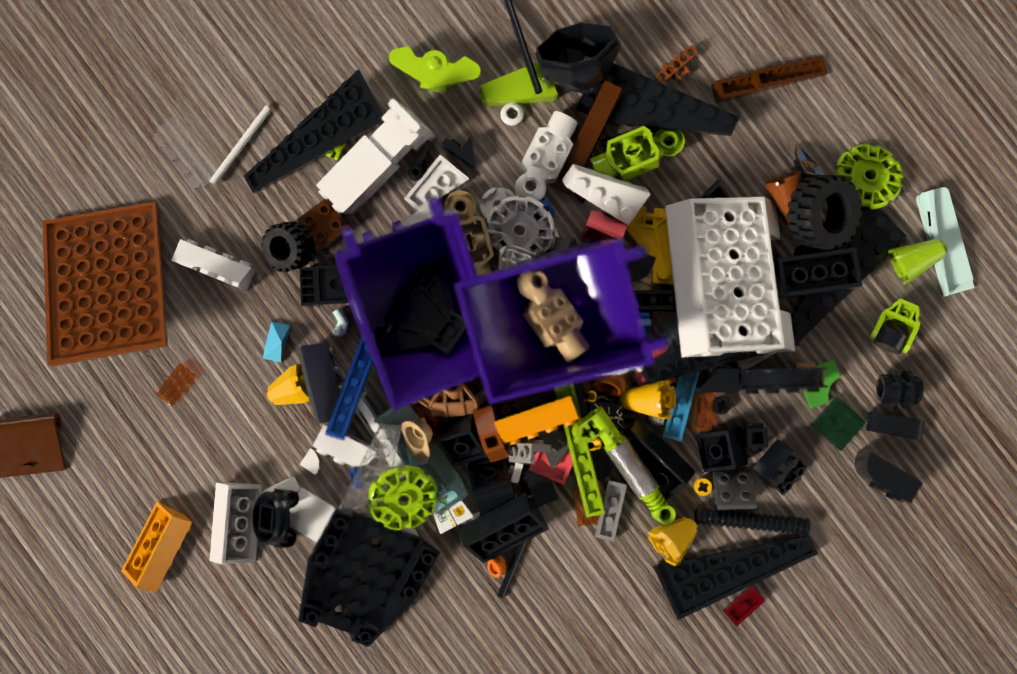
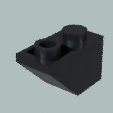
M526 468L522 470L523 475H520L524 486H529L531 492L527 494L536 503L537 507L559 499L551 479L529 471Z

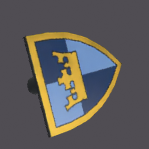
M797 144L795 147L796 159L794 164L798 171H801L803 179L808 175H825L816 161Z

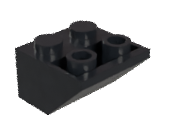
M776 439L754 465L753 469L776 491L784 495L792 488L793 483L804 474L808 466L792 448Z

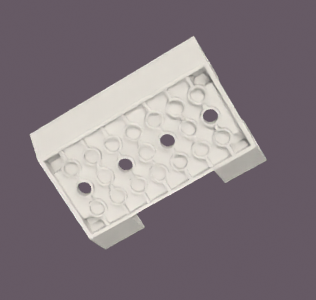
M766 197L688 199L665 206L681 356H720L725 352L757 351V354L795 352L791 314L780 310L770 242L771 240H780L775 203ZM725 213H728L733 217L732 222H728L725 219ZM730 250L737 253V259H732L729 256ZM734 288L742 291V297L735 296ZM739 326L747 330L746 336L740 335L738 331Z

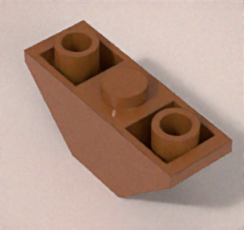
M492 405L473 410L479 438L485 454L491 463L508 458V449L506 444L503 443L494 423L497 419Z

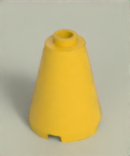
M668 380L630 388L620 396V403L627 410L664 420L670 419L673 414H670L671 410L676 407L675 388L670 387L672 382Z

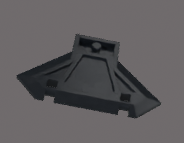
M446 261L420 267L417 271L421 275L418 281L411 279L383 320L387 322L386 326L383 329L378 326L374 331L380 356L427 346H434L450 356L468 329L465 319L457 314L454 309ZM429 280V284L425 287L424 284ZM395 327L396 330H395V332L391 335L390 332H391L392 329Z

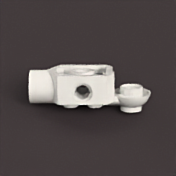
M554 111L547 126L538 128L522 160V168L525 173L516 181V195H520L523 198L529 196L538 201L544 197L546 183L556 182L572 150L573 143L570 141V138L578 124L576 120L562 112ZM528 183H533L536 189L528 191L525 186Z

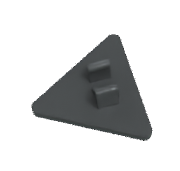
M546 430L538 432L539 440H544V444L551 445V453L545 454L550 466L554 468L569 449L565 431L555 430L546 433Z

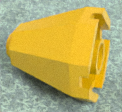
M301 363L289 367L268 387L267 398L270 402H273L275 405L310 402Z
M683 517L674 520L669 525L662 524L651 529L648 532L650 535L649 540L659 555L662 553L666 555L664 560L667 563L676 566L681 562L696 537L697 525L691 518Z

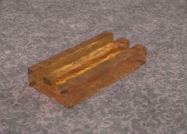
M178 364L156 395L170 406H173L196 375L182 364ZM182 370L183 373L181 374V376L177 379V381L174 383V385L171 387L166 395H163L165 390L169 387V385L172 383V381L175 379L178 373ZM186 375H188L187 379L184 381V383L180 386V388L177 390V392L170 400V396L177 389V387L180 385V383L183 381Z
M694 393L691 431L712 432L713 393ZM698 397H700L699 427H697V398H698ZM704 397H708L707 428H704Z
M573 487L577 526L596 525V516L589 520L586 518L585 511V521H581L578 500L579 487Z

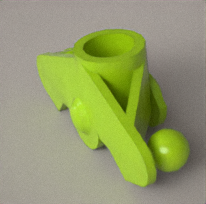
M410 46L393 49L389 54V61L392 65L420 81V88L429 91L445 93L447 87L476 80L481 76L480 66L466 56L456 63H451L450 59L442 52L431 50L421 58L416 57Z

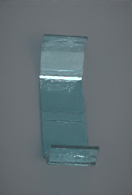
M410 405L393 410L391 407L378 416L374 422L379 424L390 436L408 465L424 469V473L430 474L438 487L437 496L439 497L436 504L433 502L437 509L435 513L441 515L470 494L433 436L428 444L430 456L427 461L419 462L410 455L401 426L404 421L412 422L419 419V416Z

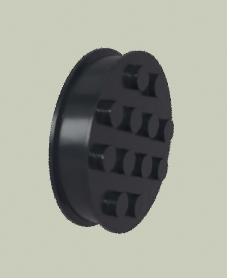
M773 367V369L738 370V373L741 374V387L739 390H746V394H759V390H765V393H779V389H786V393H799V388H807V392H820V388H828L827 385H824V371L827 368Z

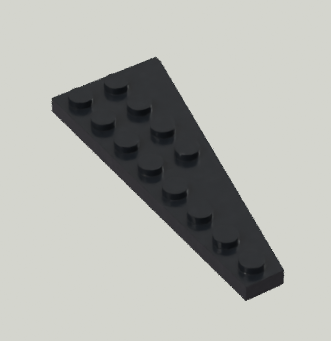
M359 69L356 70L318 108L316 107L301 121L296 129L284 137V140L279 145L274 147L263 160L259 161L244 175L252 193L266 188L384 122L381 119L384 114Z

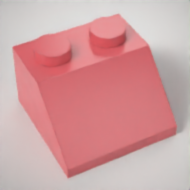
M592 210L581 236L593 241H600L602 235L610 239H623L627 224H624L617 218L606 216L600 210Z

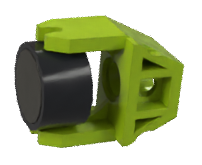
M900 298L879 315L869 338L874 339L873 343L883 350L894 354H900L901 352L906 354L920 327L919 306ZM890 320L908 328L909 335L906 337L894 329L881 326L885 321Z

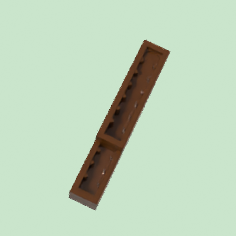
M820 56L717 80L711 87L715 102L719 103L825 76L828 72L824 58Z
M606 80L604 81L554 188L571 196L573 191L565 186L562 179L573 164L586 167L623 93L622 88Z

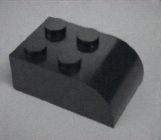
M859 450L855 457V469L862 479L870 483L868 485L870 488L885 493V497L894 502L897 501L901 504L903 502L912 503L923 484L921 481L873 452Z

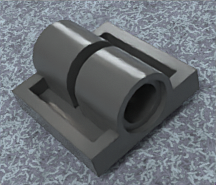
M751 471L712 473V495L717 510L757 508Z

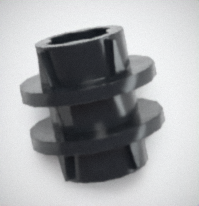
M890 370L888 374H881L878 378L876 394L878 400L886 403L889 408H896L900 403L903 409H910L913 404H919L922 401L924 385L922 379L914 376L911 371H903L900 375L897 370Z

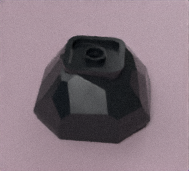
M580 22L556 29L536 48L535 55L546 79L562 86L567 91L589 93L606 79L607 73L620 51V41L612 26Z

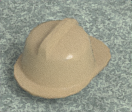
M420 417L412 422L404 421L401 428L408 452L419 462L427 461L430 456L428 444L432 439V429L424 417Z

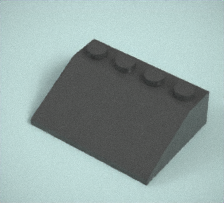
M329 343L298 346L297 351L315 424L329 423L343 384H339L338 376H340L339 367L334 364L333 360L336 357L333 346L330 347Z

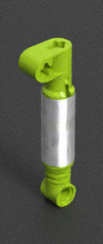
M602 406L592 410L573 425L572 434L581 442L589 443L598 436L605 444L604 449L639 500L645 502L655 520L664 525H669L675 520L676 512L662 496L657 481L642 459H640L624 434H620ZM588 422L592 425L594 431L589 430ZM583 428L586 429V430H585V433H586L585 435H582V434H583V430H582ZM666 509L665 516L661 517V512Z

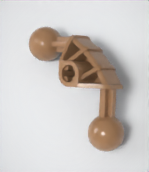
M461 383L436 393L433 398L429 396L411 404L421 403L430 410V415L459 418L472 414L473 410L478 409L488 398L484 384H482L483 389L474 396Z

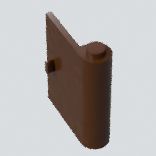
M59 413L0 419V478L66 470L58 435L62 428V420Z

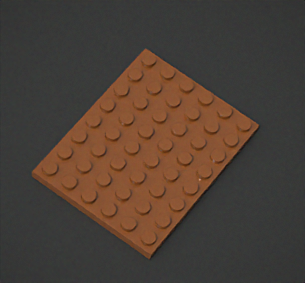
M156 201L42 221L47 365L52 367L168 347L159 210Z

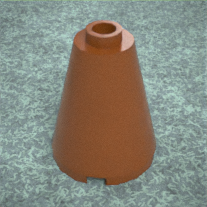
M801 171L788 173L783 177H776L764 184L765 189L787 224L789 223V219H787L789 208L787 205L791 201L790 196L792 192L796 191L795 187L803 181Z

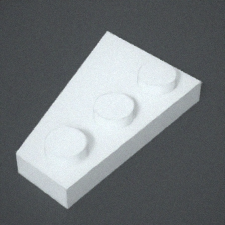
M439 155L404 200L416 210H420L428 204V198L437 196L440 199L470 179Z

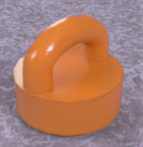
M502 556L494 557L488 561L487 567L492 576L498 578L506 573L507 563Z

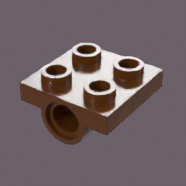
M329 198L327 200L324 199L297 219L298 223L303 224V228L307 227L309 229L308 233L313 236L311 240L312 242L314 241L319 251H322L341 237V229L349 227L342 215L332 207L333 204Z

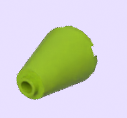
M938 239L893 248L888 250V254H893V258L890 259L893 268L899 278L903 277L906 280L902 283L907 285L943 259L948 249L944 241L940 242Z

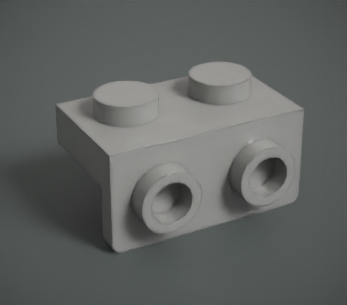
M521 439V443L510 445L508 451L509 462L534 464L535 452L551 453V445L544 444V440Z

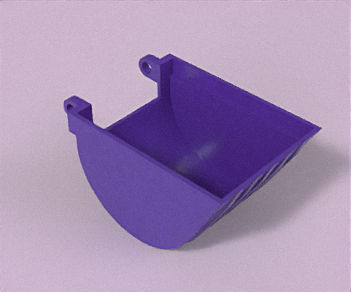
M437 196L428 198L432 214L431 218L403 227L400 220L391 223L392 232L374 238L371 231L362 233L364 242L358 244L350 226L341 229L346 248L335 251L339 275L351 311L376 366L383 389L393 410L481 376L468 330L450 356L434 346L380 356L376 345L374 331L378 326L382 329L386 326L387 322L383 320L411 279L418 281L421 275L417 271L422 266L446 261L454 309L457 314L464 318L454 284L476 277L477 274L457 212L454 210L444 212ZM427 280L424 286L426 287L430 281ZM395 327L390 332L391 335L395 332Z
M622 238L585 243L539 255L498 271L472 277L454 284L489 404L654 364L652 351L670 346L669 335H663L650 339L645 338L638 311L640 307L638 299H635L630 281L632 275L630 269H627L625 262L647 255L645 245L625 250ZM539 269L546 275L551 289H561L583 320L580 332L590 345L586 351L567 362L556 346L544 347L523 316L525 307L532 300L525 298L518 289L517 280L520 273ZM532 279L533 285L537 287V282Z

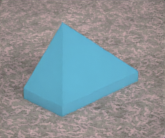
M271 321L263 359L282 363L290 325Z

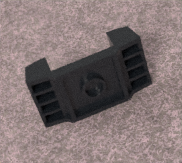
M337 265L299 268L301 306L320 307V305L349 304Z

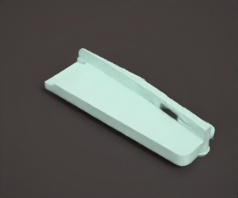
M942 187L920 193L916 197L927 241L938 239L940 242L944 241L948 249L945 252L946 256L934 265L942 295L948 296L973 289L974 279L949 190ZM928 212H930L932 226H929Z

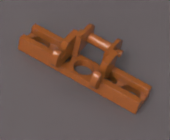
M691 45L680 55L676 53L674 55L675 59L668 65L663 64L664 69L655 75L654 78L663 84L670 77L674 76L676 81L681 82V78L686 73L690 74V68H687L685 65L699 52ZM691 49L694 51L692 56L688 55ZM683 56L687 57L686 61L682 58ZM675 61L679 62L680 67L675 68L673 63ZM682 68L684 71L678 75L676 72ZM665 74V79H659V76Z

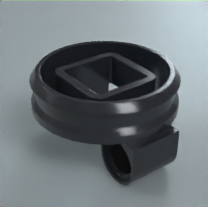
M282 488L274 489V492L262 493L256 500L253 508L252 524L255 536L262 544H271L279 548L291 547L295 544L296 533L289 529V508L295 507L299 502V495L296 491Z

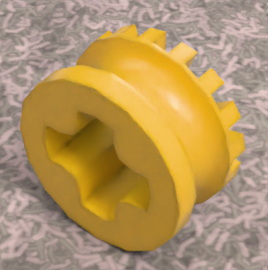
M699 478L693 484L695 492L701 496L708 495L712 490L711 482L705 478ZM700 482H702L703 484L707 483V486L705 487V492L703 490H698V488L700 487Z

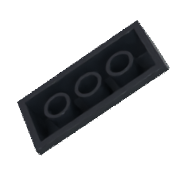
M641 417L622 433L627 437L640 459H642L657 481L659 491L665 500L687 485L696 472Z
M526 493L460 527L463 547L482 563L549 530L536 503Z

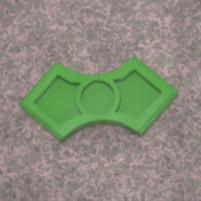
M834 360L816 365V367L827 368L824 371V385H827L828 388H820V392H807V388L803 390L809 408L829 402V389L835 380L841 378Z

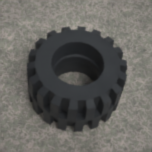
M288 221L269 227L270 229L265 231L266 235L262 237L264 242L261 243V248L264 250L262 254L266 256V262H270V267L276 268V271L288 272L308 265V261L312 260L311 254L315 252V249H313L315 244L311 240L312 234L308 233L309 229L307 227L303 228V224L296 221ZM286 240L289 242L290 245V253L286 248Z

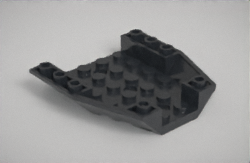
M335 508L307 560L298 621L315 628L319 622L349 633L351 641L369 647L414 602L440 551L419 536L404 530L386 528L382 522H377L373 517L354 509ZM380 537L381 542L379 544L373 545L371 543L373 538ZM357 571L363 572L360 578H354L353 574ZM338 605L345 606V609L343 611H335V608Z

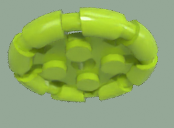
M860 144L851 147L850 151L844 152L840 156L835 167L837 172L834 175L845 177L849 182H852L860 194L859 200L862 201V206L868 209H879L887 206L889 201L893 202L897 198L903 186L901 180L904 176L901 164L893 158V154L889 150L878 145L875 147L870 146V144ZM853 157H857L859 160L856 162ZM886 161L890 166L886 168L882 163ZM845 170H850V174L844 173ZM865 172H871L874 175V179L866 178ZM882 190L886 193L885 196L881 194ZM864 194L870 195V199H864Z
M417 466L391 467L379 474V479L377 481L374 480L370 486L367 498L370 500L368 504L369 511L377 522H382L383 526L389 529L415 528L427 521L426 518L432 515L437 507L439 498L437 496V484L430 474L424 473V469ZM406 475V478H399V476ZM419 479L422 481L420 485L416 483ZM385 483L389 484L386 489L383 487ZM429 494L427 498H423V495ZM403 495L409 497V499L406 502L398 501V499ZM378 500H383L384 503H378ZM401 516H408V520H401Z

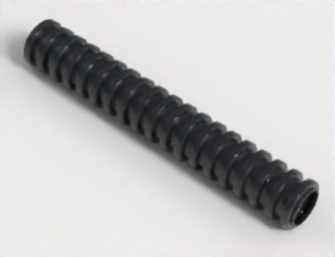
M700 507L696 508L694 521L697 525L701 523L702 525L708 524V526H711L713 524L716 527L718 525L720 527L725 525L727 528L730 526L732 528L738 527V529L742 527L744 529L749 528L750 530L755 528L757 531L760 529L766 531L767 529L769 532L772 530L774 532L779 531L780 533L785 531L787 534L790 532L796 534L797 532L799 535L802 533L808 535L811 527L809 518L803 519L799 517L797 519V517L791 518L790 516L785 518L783 515L780 517L775 515L773 517L772 514L768 516L767 514L761 515L760 513L755 515L752 512L750 514L748 512L743 514L742 511L738 513L736 511L731 512L730 510L725 512L724 510L719 511L715 509L713 511L712 508L707 510L706 508L700 509Z

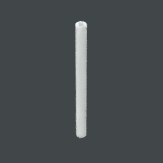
M265 105L209 181L212 184L216 185L271 112L268 106Z

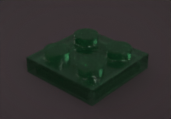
M834 397L810 425L837 450L841 451L866 422L839 397Z

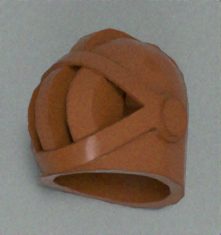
M625 373L592 378L591 387L597 392H605L612 397H619L630 387V375Z

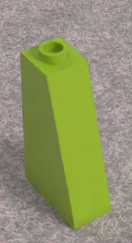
M538 62L534 63L542 93L535 94L527 67L480 85L481 92H478L481 102H485L488 108L504 106L508 103L529 104L555 101L558 98V93L554 83L544 77Z

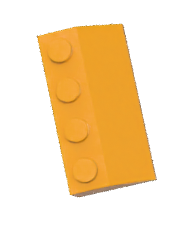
M571 395L500 419L494 423L503 443L509 442V445L521 442L520 438L527 436L528 439L539 436L538 432L546 430V433L555 431L560 424L564 423L565 427L575 424V419H578L579 416Z
M156 502L121 570L136 588L157 592L159 586L163 583L164 577L171 567L173 559L181 548L182 541L192 524V521L184 514L160 502Z

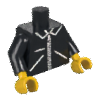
M584 391L589 394V398L584 399L585 402H589V412L602 406L620 433L624 431L623 422L634 421L633 411H622V405L617 402L615 397L605 392ZM599 436L591 441L594 443V447L590 450H599L602 446H605Z

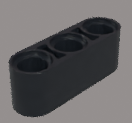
M869 411L866 431L922 440L925 421Z

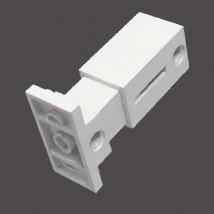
M394 98L388 103L391 108L381 118L384 123L370 137L364 135L316 185L320 189L318 191L320 195L326 200L329 198L333 203L332 207L338 213L342 212L353 215L400 168L397 163L412 148L417 150L426 140L432 141L436 137L409 108Z

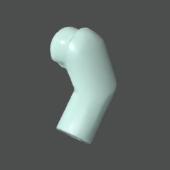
M338 308L333 311L337 319L336 327L333 328V334L337 337H342L347 332L349 320L342 309Z

